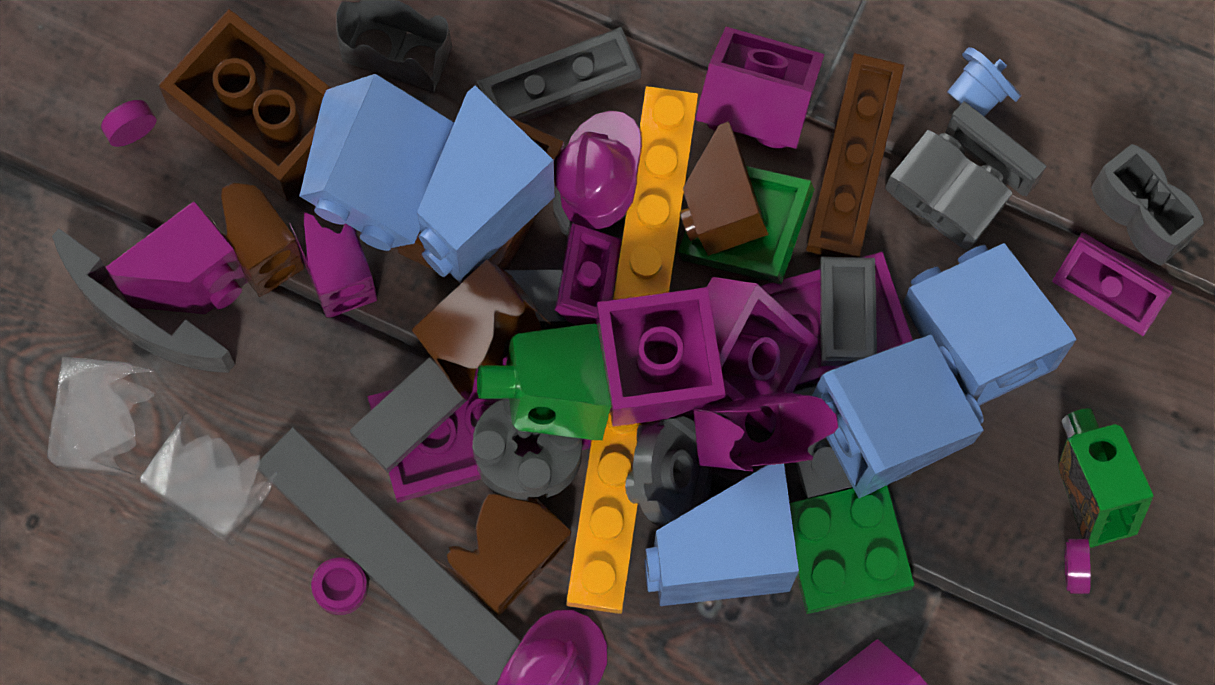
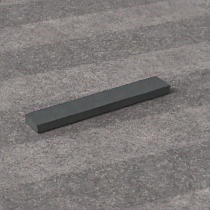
M292 427L254 465L256 470L340 550L357 563L379 587L483 685H497L504 666L521 641Z

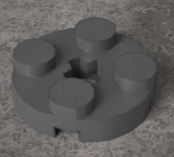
M502 399L491 405L478 420L473 433V457L480 477L492 491L501 496L529 501V497H539L547 493L548 498L564 490L573 481L581 466V438L519 431L512 424L509 399ZM527 437L536 438L537 446L541 449L538 454L530 451L524 457L516 454L518 451L516 441Z
M682 416L639 424L637 429V445L633 459V471L626 478L625 488L629 501L633 504H640L645 516L653 524L663 527L706 502L711 491L712 467L699 465L695 422Z

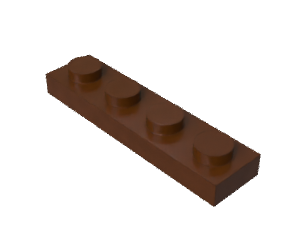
M857 53L853 54L806 251L828 257H860L905 65Z

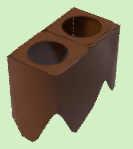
M232 183L223 187L221 199L227 225V235L219 230L207 213L206 215L234 249L247 281L257 295L261 297L304 269L296 239L265 194L255 185Z
M486 259L413 327L412 331L463 399L468 401L473 392L475 371L480 365H503L506 341L511 340L518 333L542 330L535 311L544 320L546 318L509 273Z
M497 494L487 495L476 524L478 549L471 552L460 546L449 547L450 552L447 554V559L455 571L445 565L443 566L500 617L533 582V579L567 546L571 539V531L536 497H529V501H522Z

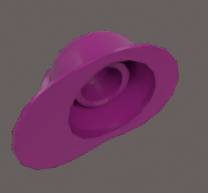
M606 111L590 117L577 128L571 136L568 145L561 151L556 160L554 180L555 186L560 193L561 206L568 219L577 225L593 230L612 226L625 215L633 203L637 186L642 137L636 121L624 112Z
M556 610L540 617L527 631L517 649L504 666L497 685H598L607 665V644L601 629L588 616L574 610Z

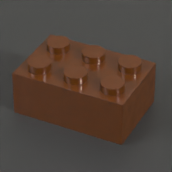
M228 9L159 84V88L168 109L285 201H288L303 183L322 99L326 90L331 87Z

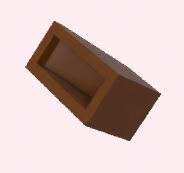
M729 122L720 124L683 187L689 208L680 211L689 240L692 241L699 238L708 256L769 235L733 129Z

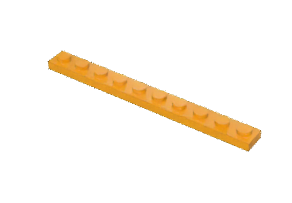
M646 86L639 128L642 137V149L637 173V186L633 203L626 213L613 300L669 293L698 93ZM610 413L603 439L591 440L567 606L622 614L638 504H633L629 501L625 484L628 474L633 471V459L637 445V429L640 423L612 427Z

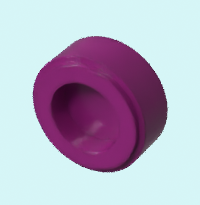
M132 100L111 110L104 117L101 130L110 145L121 147L131 144L148 134L155 126L157 119L146 101Z
M1068 539V542H1065L1064 554L1066 591H1069V594H1089L1091 581L1089 540Z
M339 557L325 561L316 569L312 577L311 589L316 602L324 611L334 615H346L354 612L363 604L368 592V583L363 570L357 563L350 559Z

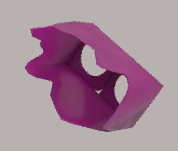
M304 212L307 249L305 258L290 224L326 318L334 317L377 301L373 278L356 229L345 223L342 232L335 233L330 228H322L313 215Z
M773 392L693 410L699 465L753 471L751 466L813 460L814 457L808 452V448L835 433L838 429L837 415L823 399L794 393ZM768 405L773 410L776 418L774 433L765 442H754L746 432V416L748 412L762 410L761 406ZM716 413H721V414L725 415L728 419H726V418H724V417H722V416H720V415H718V414H716Z

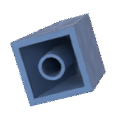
M377 74L327 89L322 99L299 197L315 205L314 211L321 218L339 225L346 223L360 231V239L374 248L389 251L391 248L414 244L420 232L417 211L454 122Z
M476 86L471 88L464 98L417 211L421 231L418 237L426 249L422 252V256L439 275L445 277L450 273L460 283L486 259L488 260L555 197L554 160Z
M1005 243L988 250L986 245L975 247L958 258V265L941 272L939 267H934L922 272L911 280L912 286L909 287L903 304L921 338L932 334L938 347L944 346L950 352L957 368V375L954 377L964 395L971 394L979 406L1057 369L1077 340L1072 330Z
M932 334L833 369L821 376L812 394L814 397L823 399L837 415L838 429L826 438L858 498L864 497L973 444L984 431L981 426L983 415L978 403L971 394L964 395L954 377L957 375V368L950 352L944 346L938 347Z
M784 464L763 467L656 531L654 547L645 549L646 559H644L647 591H658L659 606L790 592L799 569Z

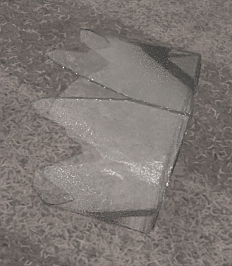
M62 357L47 459L63 471L137 478L136 474L123 471L115 463L113 457L128 452L136 446V440L134 439L136 435L135 425L129 410L132 409L133 404L148 401L155 394L148 388L121 378L126 377L130 373H145L153 370L133 368V365L128 362Z
M185 412L139 478L140 483L150 493L188 518H191L227 544L233 546L270 493L271 483L279 471L273 474L268 481L253 486L260 465V455L251 456L238 465L228 444L222 438L211 439L209 436L197 438L183 446L181 436L189 417V413Z

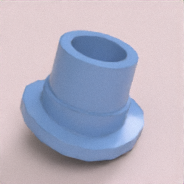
M968 47L962 54L963 58L968 62L963 68L964 72L947 91L960 105L965 101L983 116L998 102L1001 103L1007 96L1015 102L1022 96L1001 74L1007 66L1002 60L999 59L993 64L982 53L971 47Z

